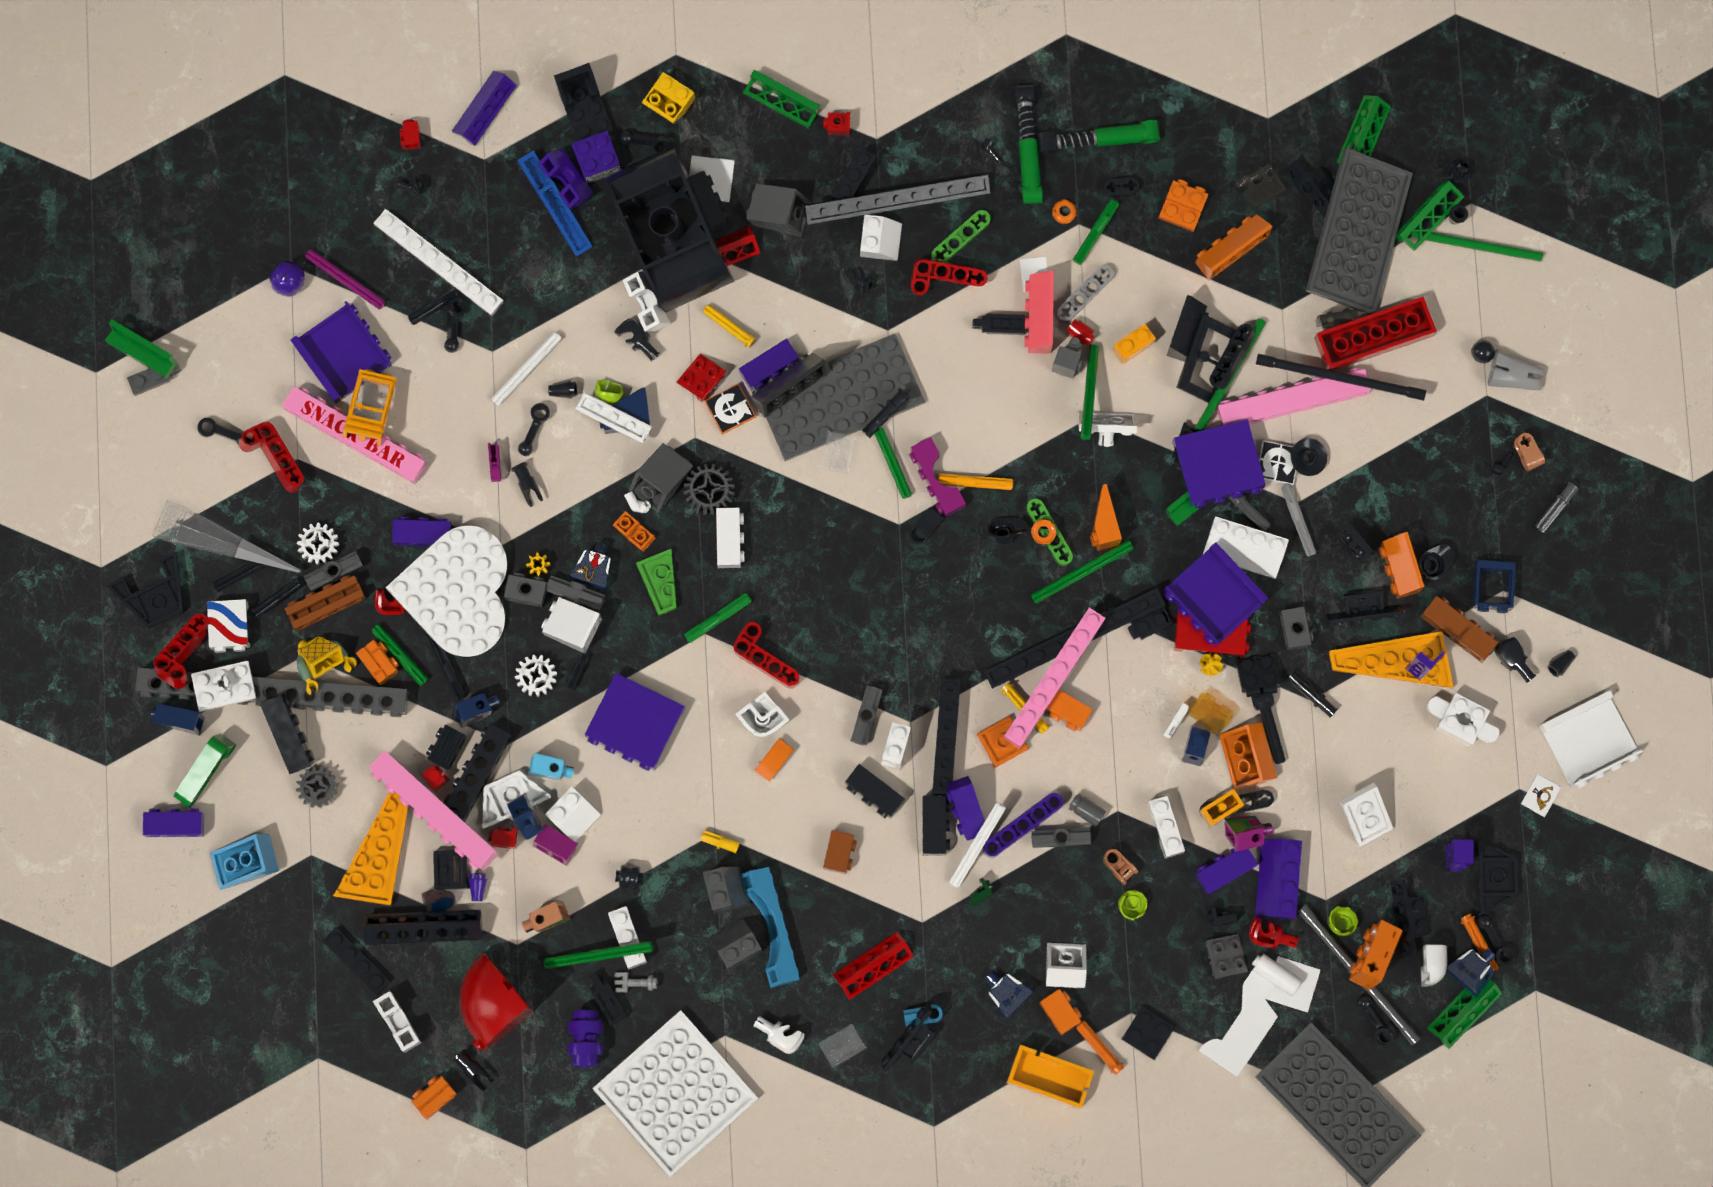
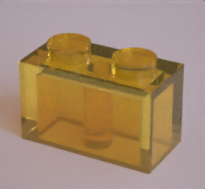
M1202 692L1187 714L1218 736L1233 717L1230 714L1232 711L1223 704L1222 706L1218 705L1215 702L1216 699L1209 693L1205 695Z

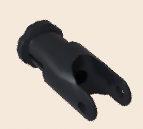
M523 462L514 466L511 470L517 476L518 485L527 504L532 507L533 503L529 496L531 489L534 490L540 501H543V497L534 477L528 471L527 462Z
M465 1049L452 1060L453 1063H457L464 1070L463 1073L481 1091H485V1087L479 1082L477 1074L484 1076L491 1083L494 1081L477 1061H473L466 1054Z

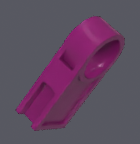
M495 442V445L488 443L491 482H500L499 445L497 442Z

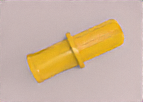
M706 830L701 835V841L717 846V849L722 848L735 854L740 842L724 837L723 834L720 836Z

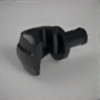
M635 318L623 321L616 328L614 333L619 337L626 333H633V338L627 339L625 341L626 344H634L632 349L634 351L641 350L650 361L655 359L650 352L656 357L660 354L648 342L651 337L650 334L644 331L643 326Z
M1514 636L1504 638L1497 644V647L1494 649L1495 655L1506 669L1510 671L1513 669L1514 671L1517 670L1526 683L1536 676L1525 663L1528 656L1525 654L1517 638Z

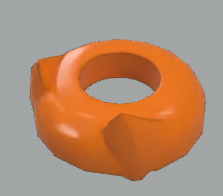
M1062 199L1054 205L1052 216L1057 222L1068 224L1076 217L1077 210L1072 202ZM1066 206L1070 209V214L1062 216L1059 209Z
M1048 520L1035 522L1031 530L1032 537L1039 544L1052 542L1056 536L1055 525ZM1042 526L1049 529V535L1044 538L1038 534V530Z

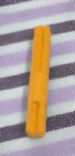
M953 474L938 475V482L942 485L1012 490L1013 488L1012 479Z

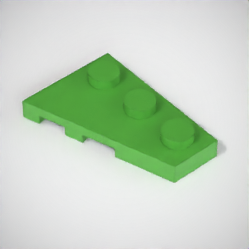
M669 549L636 563L658 616L676 609L672 549Z

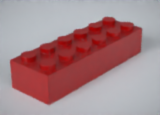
M1423 296L1318 332L1314 340L1325 369L1335 371L1434 337L1437 330Z

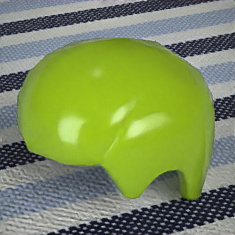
M597 380L594 393L597 399L607 404H616L622 399L623 387L612 381Z
M1134 889L1124 892L1118 901L1119 911L1125 918L1130 920L1142 917L1148 906L1147 898L1144 894Z
M1335 907L1328 919L1330 929L1339 936L1351 935L1357 929V915L1349 907Z

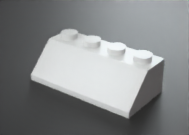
M1215 516L1203 554L1216 542L1241 569L1276 579L1289 539Z

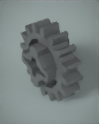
M313 766L311 772L305 769L306 775H299L302 781H296L300 785L296 792H301L298 798H305L303 803L307 805L310 802L311 808H314L315 804H317L318 808H322V803L329 806L328 800L334 801L335 799L332 795L338 794V791L334 789V787L339 786L337 782H333L336 779L335 775L329 776L331 771L328 769L324 772V767L322 766L319 771L315 766ZM315 775L314 779L307 781L311 776ZM324 777L328 779L330 786L324 784ZM319 783L324 789H317L316 792L311 786H317ZM305 788L311 792L310 798L306 795ZM327 794L324 798L319 800V797L321 795Z

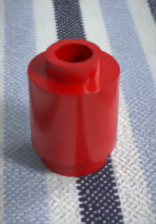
M1074 319L1066 330L1070 333L1069 336L1078 338L1083 346L1086 343L1090 345L1095 338L1093 334L1095 330L1081 320Z

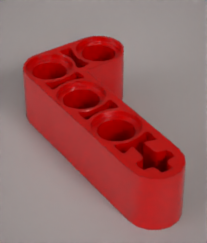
M923 257L918 258L914 262L910 287L915 294L923 295L928 290L930 278L981 287L986 284L988 276L979 267ZM922 262L928 264V268L924 272L918 270V265ZM939 266L946 267V272L943 275L936 273ZM958 269L965 271V275L962 278L955 277V272ZM969 270L971 275L977 276L980 273L983 279L980 278L977 281L974 277L969 276ZM917 281L924 282L923 289L916 290L914 288Z
M262 422L245 430L239 440V448L244 452H251L261 448L284 488L291 493L297 492L304 481L303 474L273 424ZM261 431H266L269 433V435L265 436L261 433ZM248 438L252 440L253 443H247L244 439ZM270 447H276L279 451L274 452ZM280 463L287 464L288 468L282 467Z
M194 615L154 659L153 664L156 675L176 689L184 688L188 683L186 670L181 664L208 636V618L206 615Z
M756 622L748 623L734 643L735 654L789 689L797 687L800 682L798 672L758 647L756 644L762 635L761 627ZM754 627L758 630V634L750 636L747 633L748 630ZM739 644H746L748 649L745 652H739L737 650ZM756 654H762L764 660L757 663L753 660V657ZM772 664L780 666V670L777 673H772L769 670ZM784 669H786L785 674L787 676L791 677L792 675H794L795 682L790 681V683H788L787 677L782 675Z

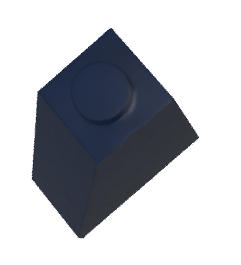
M645 388L637 390L612 405L622 412L650 425ZM600 423V429H604L605 434L618 433V431Z
M157 703V707H154L151 713L152 722L156 725L200 736L205 719L199 712Z

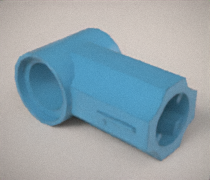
M930 1005L932 1009L939 1011V1016L936 1019L928 1017L924 1024L937 1023L942 1019L943 1012L939 1006ZM921 1008L904 1010L906 1027L910 1022L913 1023L916 1020V1015Z

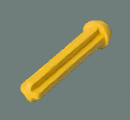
M710 304L704 308L703 313L744 343V347L750 348L755 343L756 338H754V334L750 335Z
M1008 682L1001 689L1002 695L1005 694L1021 711L1026 701L1013 688L1014 684L1011 685ZM1040 718L1035 728L1043 734L1049 729V726Z

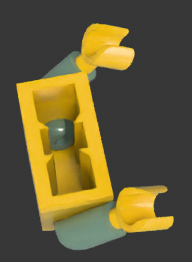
M316 637L309 642L302 640L298 645L297 669L303 681L307 682L306 692L311 695V689L309 688L311 686L316 689V692L318 691V683L311 680L312 677L316 679L344 661L345 671H351L352 668L349 664L354 668L356 667V659L348 657V653L338 641Z

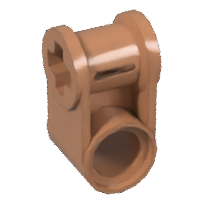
M1523 433L1515 439L1514 447L1526 471L1545 464V458L1532 435ZM1523 440L1527 441L1528 444L1521 445L1520 442Z
M1110 849L1103 855V863L1123 885L1127 884L1126 881L1134 873H1138L1135 866L1118 850ZM1109 853H1114L1117 856L1116 863L1112 864L1107 860Z

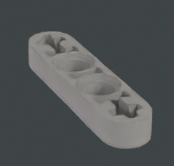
M1108 265L1100 266L1058 308V320L1063 323L1070 322L1112 280L1113 269ZM1101 271H1109V278L1103 277L1100 281L1103 284L1100 285L1098 279L1101 277ZM1088 283H1095L1097 290L1089 292L1086 288ZM1081 296L1084 299V303L1076 305L1073 302V298ZM1071 305L1072 309L1069 311V317H1062L1061 310L1067 311Z

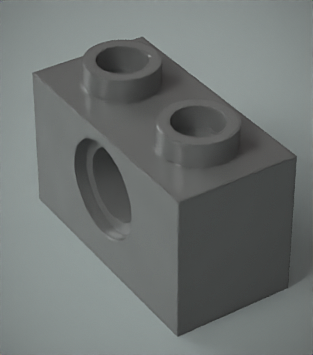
M519 573L508 575L504 598L508 601L543 608L547 583L539 577L528 579L525 578V575ZM524 585L531 586V591L527 594L521 592V588Z
M1304 607L1282 610L1279 615L1286 650L1310 647L1311 641H1314L1312 630L1308 629L1307 623L1310 622L1308 611H1305ZM1299 624L1302 627V632H1294L1292 626Z

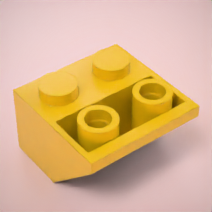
M663 72L642 101V104L674 124L685 114L695 100V93Z

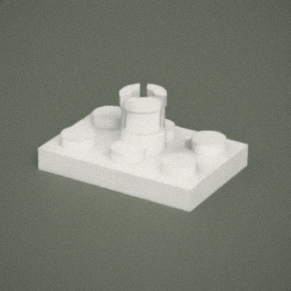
M1078 412L1079 431H1081L1083 412ZM1093 412L1091 434L1099 432L1098 444L1100 446L1103 443L1105 447L1113 446L1114 433H1121L1122 435L1137 433L1136 416L1129 413Z
M249 661L191 674L199 712L257 699Z
M1374 783L1340 801L1359 847L1393 829L1378 788Z

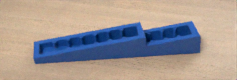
M532 151L518 159V164L575 256L577 257L592 248L591 243L571 210L559 195L560 192L556 185L552 182L551 178H547L538 165L540 160L535 152Z

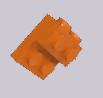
M1180 179L1177 182L1173 181L1159 219L1194 232L1208 194L1205 193L1206 190L1198 186L1191 188L1187 182Z

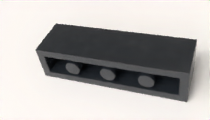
M283 692L259 703L289 775L312 766L313 760H315L314 754L306 746V735L298 727L300 722L297 715L293 714L290 708L292 707V702L289 696H285Z

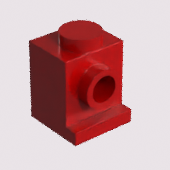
M828 112V117H824V129H827V135H850V112ZM834 120H837V121H840V123H839V124H834L833 121H834Z
M413 119L404 120L402 123L403 129H400V138L404 140L400 141L402 149L421 148L418 121Z
M432 765L421 774L434 792L450 781L438 765L436 767Z
M498 827V830L493 831L490 830L488 842H491L492 847L516 849L518 830L517 828H512V831H509V828Z

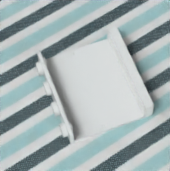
M1611 691L1539 726L1571 788L1577 786L1580 789L1589 784L1587 780L1593 777L1595 780H1598L1605 776V771L1611 769L1613 772L1623 767L1621 763L1627 760L1631 763L1639 759L1638 755L1643 752L1642 749L1638 751L1611 700L1614 696Z

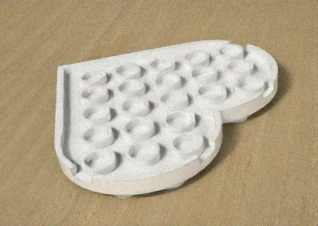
M476 526L456 527L442 535L396 577L386 589L443 650L456 656H476L493 647L504 629V608L495 591L500 587L506 575V554L500 541L489 531Z

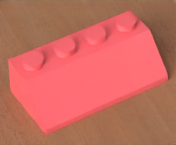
M1054 271L1031 274L1029 281H1025V292H1029V299H1025V310H1029L1028 317H1025V329H1028V336H1025L1024 347H1028V353L1051 354L1053 346Z

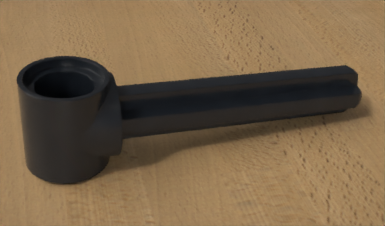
M1261 690L1260 696L1251 697L1255 710H1260L1274 763L1282 764L1286 762L1271 710V707L1274 705V698L1272 694L1264 695L1263 690Z

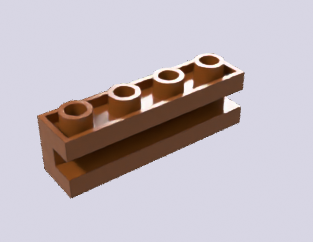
M347 575L341 578V582L335 585L333 583L328 584L318 593L311 592L301 601L295 600L290 602L288 607L284 609L291 620L294 630L298 632L365 600L366 597L357 578Z
M1436 596L1420 617L1438 631H1443L1446 637L1478 661L1484 662L1498 644L1495 640L1496 637L1488 631L1485 633L1481 630V626L1476 621H1469L1465 618V614L1460 609H1453L1449 606L1448 600Z

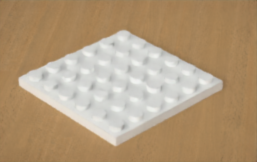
M679 1011L593 1088L669 1177L674 1175L758 1100V1097L682 1011Z

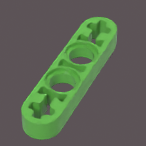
M984 210L977 211L932 251L931 259L937 260L936 253L941 254L944 252L945 248L943 246H945L951 254L946 252L943 255V260L940 258L938 260L948 262L988 227L991 219L989 213ZM978 216H980V217H984V216H985V217H986V218H985V222H986V223L980 222V223L977 225V228H979V229L977 230L976 227H975V224H976V223L978 222V220H979ZM965 227L972 228L973 234L971 236L963 234L962 231ZM952 239L959 242L958 248L953 249L949 247V241Z
M1039 499L1030 500L1027 504V513L1033 523L1046 519L1055 525L1056 536L1060 539V543L1056 546L1050 543L1046 544L1058 565H1069L1073 559V554L1045 505ZM1033 503L1036 506L1040 505L1038 509L1040 514L1045 513V515L1040 516L1037 520L1035 519V517H1038L1037 512L1030 510ZM1039 528L1038 532L1041 537L1044 538L1049 535V529ZM1062 545L1065 547L1061 549L1063 554L1069 555L1066 562L1059 559L1061 557L1059 550L1056 553L1054 552V550L1059 549Z

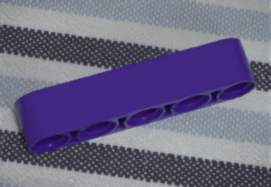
M1052 793L987 840L983 847L984 854L989 858H995L1058 812L1063 805L1062 797L1057 793ZM1056 798L1059 801V806L1056 808L1051 807L1049 800ZM1037 809L1042 810L1044 817L1036 819L1033 812ZM1020 821H1026L1028 823V829L1024 831L1020 830L1018 828V823ZM1005 832H1009L1012 834L1013 840L1005 842L1002 835ZM989 844H995L997 846V852L993 854L989 853L987 851V846Z

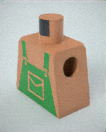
M555 901L529 913L530 919L522 922L526 933L534 929L536 932H543L571 919L564 902Z

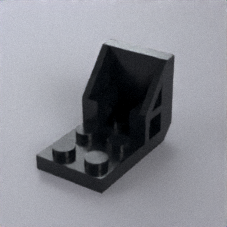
M590 63L554 75L560 99L577 141L605 131L609 135L614 134Z

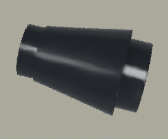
M1455 205L1450 209V223L1456 225L1467 220L1468 211L1464 206Z
M567 380L549 385V396L572 399V397L577 396V384L575 381Z
M1567 650L1549 661L1547 668L1553 676H1563L1576 657L1573 652Z

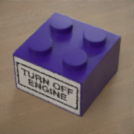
M607 131L572 143L574 154L586 183L621 170Z

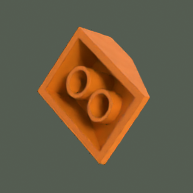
M1104 484L1100 491L1093 531L1090 536L1092 546H1096L1097 551L1118 546L1122 540L1107 484Z

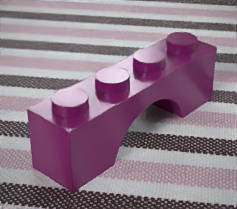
M930 437L910 448L911 453L909 454L913 464L917 463L920 469L918 474L921 480H926L928 484L926 489L930 497H935L937 501L935 506L939 514L943 513L947 517L965 508L966 503L959 489L940 484L933 474V466L940 453L932 438Z

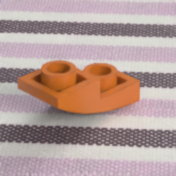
M626 511L613 524L624 537L642 552L656 539L654 535L640 525Z
M779 737L754 770L770 782L795 749Z

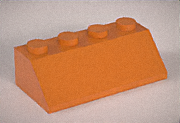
M1257 214L1253 217L1248 216L1241 222L1243 225L1239 228L1233 227L1229 230L1227 237L1217 239L1212 243L1213 247L1208 251L1206 249L1202 250L1197 255L1196 265L1207 279L1211 280L1269 237L1272 230L1271 224Z

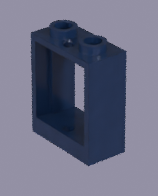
M1477 560L1474 563L1472 608H1477L1478 612H1489L1490 609L1502 614H1506L1514 608L1516 563ZM1481 571L1507 573L1506 604L1479 602Z

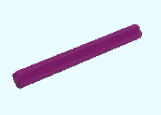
M310 249L306 253L305 257L376 308H383L385 301L314 250Z

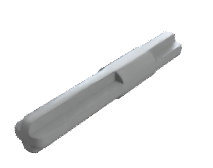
M1284 485L1281 489L1306 556H1313L1316 554V550L1305 524L1299 503L1296 500L1291 485Z

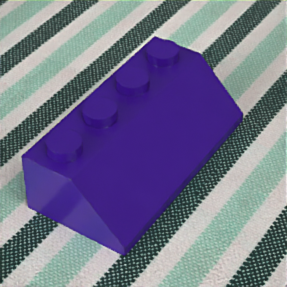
M1264 839V844L1260 848L1255 916L1288 920L1296 919L1302 841Z

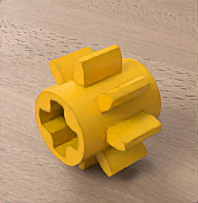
M537 552L535 557L529 556L531 562L527 563L526 566L528 568L532 567L530 570L531 575L535 572L540 577V573H548L546 566L551 564L550 562H545L547 559L546 555L540 557ZM535 562H537V563H540V562H541L542 567H541V568H540V567H536L534 563H535Z
M1211 652L1203 655L1199 664L1203 668L1200 671L1210 677L1218 675L1223 669V663L1220 662L1222 657Z

